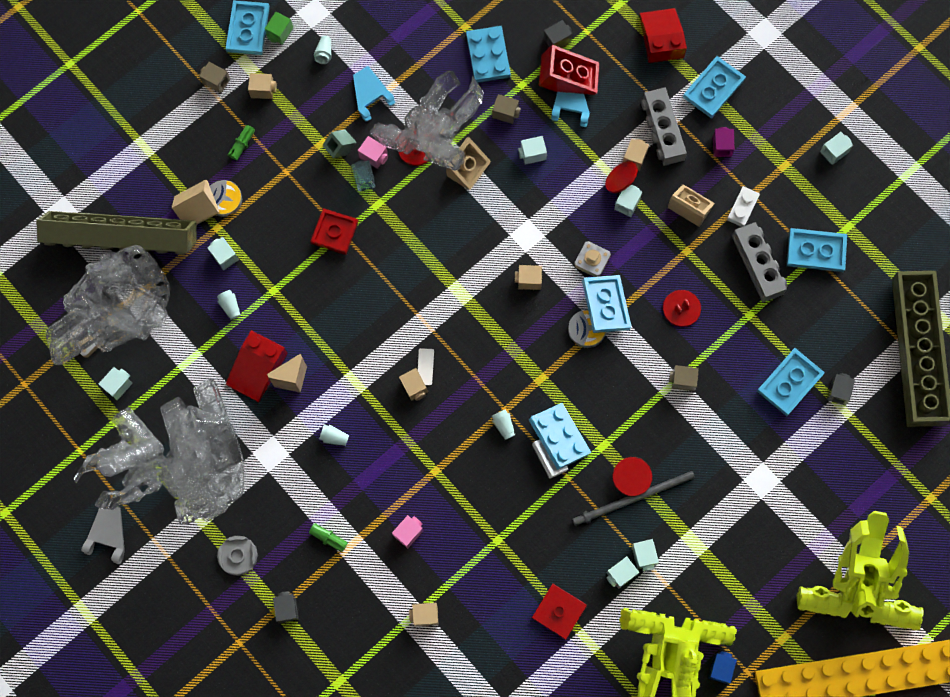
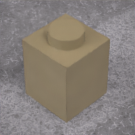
M208 62L206 67L204 66L200 71L199 77L202 84L220 94L230 81L228 72L211 62Z
M498 94L492 109V118L513 124L515 118L518 119L520 116L519 100Z
M675 365L674 370L670 371L669 382L672 383L671 389L695 391L699 368Z

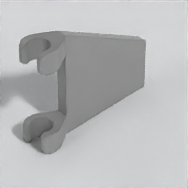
M101 503L89 535L82 546V552L91 555L95 542L116 548L111 560L116 564H121L125 549L120 507Z

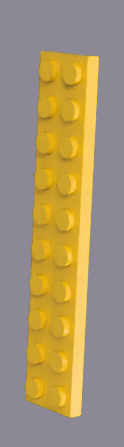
M950 640L754 671L759 697H863L949 683Z

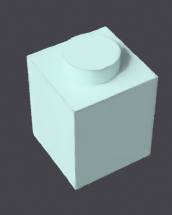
M840 132L826 142L820 152L833 165L850 152L853 144L848 136H844Z
M543 136L521 141V148H518L520 159L523 158L525 164L546 160L547 151Z
M633 185L627 187L619 195L614 210L632 217L641 199L642 191Z
M223 237L214 240L208 247L211 255L223 271L239 260Z
M113 367L99 385L118 400L132 385V382L128 379L130 375L121 368L119 371Z
M653 539L633 543L632 550L637 569L643 568V571L655 569V565L659 561Z
M625 557L607 571L608 577L606 578L613 587L617 586L619 589L637 576L639 571L629 558Z

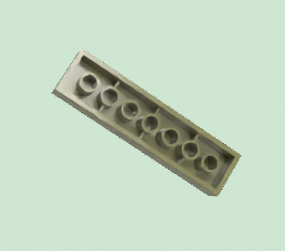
M48 211L36 220L37 242H42L44 245L49 246L63 244L65 247H72L74 245H81L82 248L99 246L101 249H111L114 247L122 251L137 249L139 252L156 250L157 253L172 251L175 254L183 255L188 253L197 242V226L194 220Z
M899 271L892 278L907 427L946 426L950 423V389L936 271Z

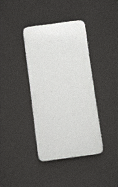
M420 348L418 372L425 385H432L434 349Z

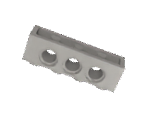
M666 87L644 92L641 106L643 111L646 110L647 125L652 128L653 133H651L653 143H656L658 147L656 150L658 159L662 160L663 166L685 161L687 152ZM654 109H660L662 112H655ZM659 125H664V126H666L667 128H666V129H661V128L659 127ZM669 141L672 145H665L664 142Z
M756 222L736 229L732 235L733 240L762 302L784 295L787 290V282L779 273V265L771 256V248L763 239L764 234L761 227H758ZM749 243H755L757 245V248L751 247ZM757 259L764 260L765 264H759ZM764 276H771L773 281H767Z

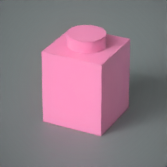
M369 136L358 149L359 158L377 169L388 159L387 147Z
M407 515L392 532V535L408 549L423 532L422 523L415 516L410 518Z

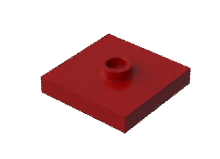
M323 208L310 242L313 245L346 255L359 220Z
M552 584L532 619L566 640L587 604Z

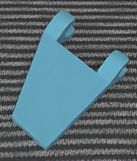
M369 66L353 75L358 111L365 122L372 119L366 107L382 96L389 106L395 104L393 94L387 90Z
M557 92L551 120L558 121L560 111L563 109L581 113L580 126L587 127L590 113L584 94Z

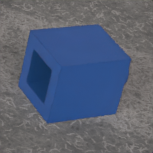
M720 651V654H714L708 678L730 684L737 659L732 658V654Z

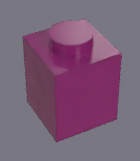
M727 127L715 129L713 134V157H732L735 150L734 129Z

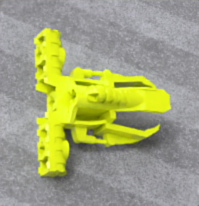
M873 511L868 515L867 520L857 523L850 529L849 541L842 555L838 557L839 564L833 579V587L840 590V593L831 592L822 586H815L814 588H803L800 586L797 593L798 609L825 615L830 614L831 616H841L842 618H846L851 611L855 617H859V615L865 618L870 617V623L887 624L893 627L910 628L916 631L920 630L923 621L922 607L911 606L903 600H897L894 603L884 602L885 599H897L899 597L902 580L907 576L906 568L909 550L903 528L897 526L900 542L889 563H887L886 559L880 558L883 539L889 523L887 514ZM861 544L859 554H856L857 545ZM842 566L847 567L844 578H842Z
M629 608L621 609L620 613L621 618L619 622L621 629H628L629 631L643 634H653L652 643H646L643 646V664L641 671L637 674V679L639 680L637 697H655L661 676L671 679L672 697H696V689L700 686L698 672L701 667V660L704 657L703 653L698 651L699 641L731 646L736 638L737 629L734 626L728 627L723 623L705 620L700 622L698 619L692 621L690 620L691 618H685L682 627L674 626V617L669 616V618H666L665 614L661 613L656 615L654 612L635 609L629 611ZM651 654L653 655L652 667L646 666Z

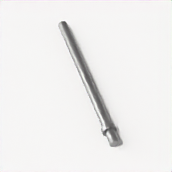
M690 471L652 486L639 496H628L588 513L585 511L583 515L573 518V523L575 526L584 522L590 523L594 518L694 479V473Z

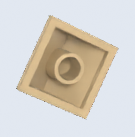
M467 137L446 165V173L449 178L471 190L491 161Z
M207 180L174 196L172 209L180 220H194L197 225L220 213Z
M683 184L672 195L668 208L700 227L715 203Z
M301 354L268 373L267 376L276 388L301 392L307 366Z

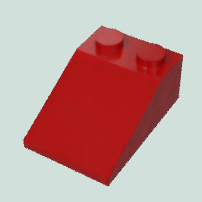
M675 8L639 14L648 63L685 57L687 46L684 31Z
M551 45L541 55L539 86L555 92L597 94L599 62L555 45Z
M251 330L241 346L225 385L260 402L271 383L267 374L281 366L288 354L285 347Z

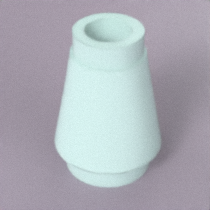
M328 36L321 37L314 52L315 61L320 64H327L331 60V38Z
M231 290L217 296V302L230 320L241 315L235 294H232Z
M506 409L492 415V422L505 440L515 435L510 413H507Z
M329 424V426H323L319 439L323 440V443L346 446L349 435Z

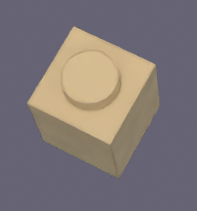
M250 73L248 86L250 97L273 99V92H276L277 84L273 80L272 74Z
M631 138L623 162L631 161L635 163L638 171H640L649 144H646L643 140Z
M519 265V272L515 271V283H518V289L541 290L542 266Z
M416 368L399 376L411 401L414 399L417 401L426 396L425 393L428 392L427 387Z
M437 603L412 604L413 610H409V620L413 622L415 627L439 625Z

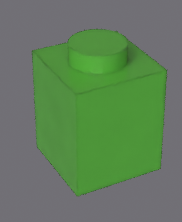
M278 12L274 13L265 27L267 38L271 42H278L283 45L293 30L291 19Z

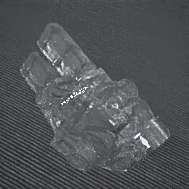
M133 245L117 253L103 254L99 258L100 262L85 266L86 273L72 287L69 293L63 296V305L68 314L50 326L45 332L50 358L55 365L67 363L93 343L102 352L112 351L114 347L123 345L135 338L146 340L153 327L158 329L162 327L167 316L165 307L169 302L170 284L166 275L159 268L157 260L150 252H146L139 245ZM136 254H142L138 259L133 258ZM159 282H165L162 286H156ZM114 283H118V284H119L118 287H116V288H111L112 284H114ZM129 287L128 295H127L125 298H123V299L120 300V298H122V297H124V296L126 295V293H127V288ZM103 291L106 292V294L111 298V300L104 295Z
M212 378L193 388L199 408L192 405L185 407V404L179 397L160 407L171 449L167 453V457L172 458L161 479L169 492L178 491L179 499L175 501L174 507L180 524H190L198 518L208 522L226 512L228 504L237 500L244 492L243 456L234 428L230 424L219 388Z

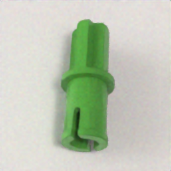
M246 125L240 136L235 138L236 142L227 155L238 161L245 147H248L247 143L254 134L255 129Z
M314 523L309 531L310 535L323 541L324 545L328 544L340 552H343L347 547V541L333 534L332 530L328 531L317 523Z

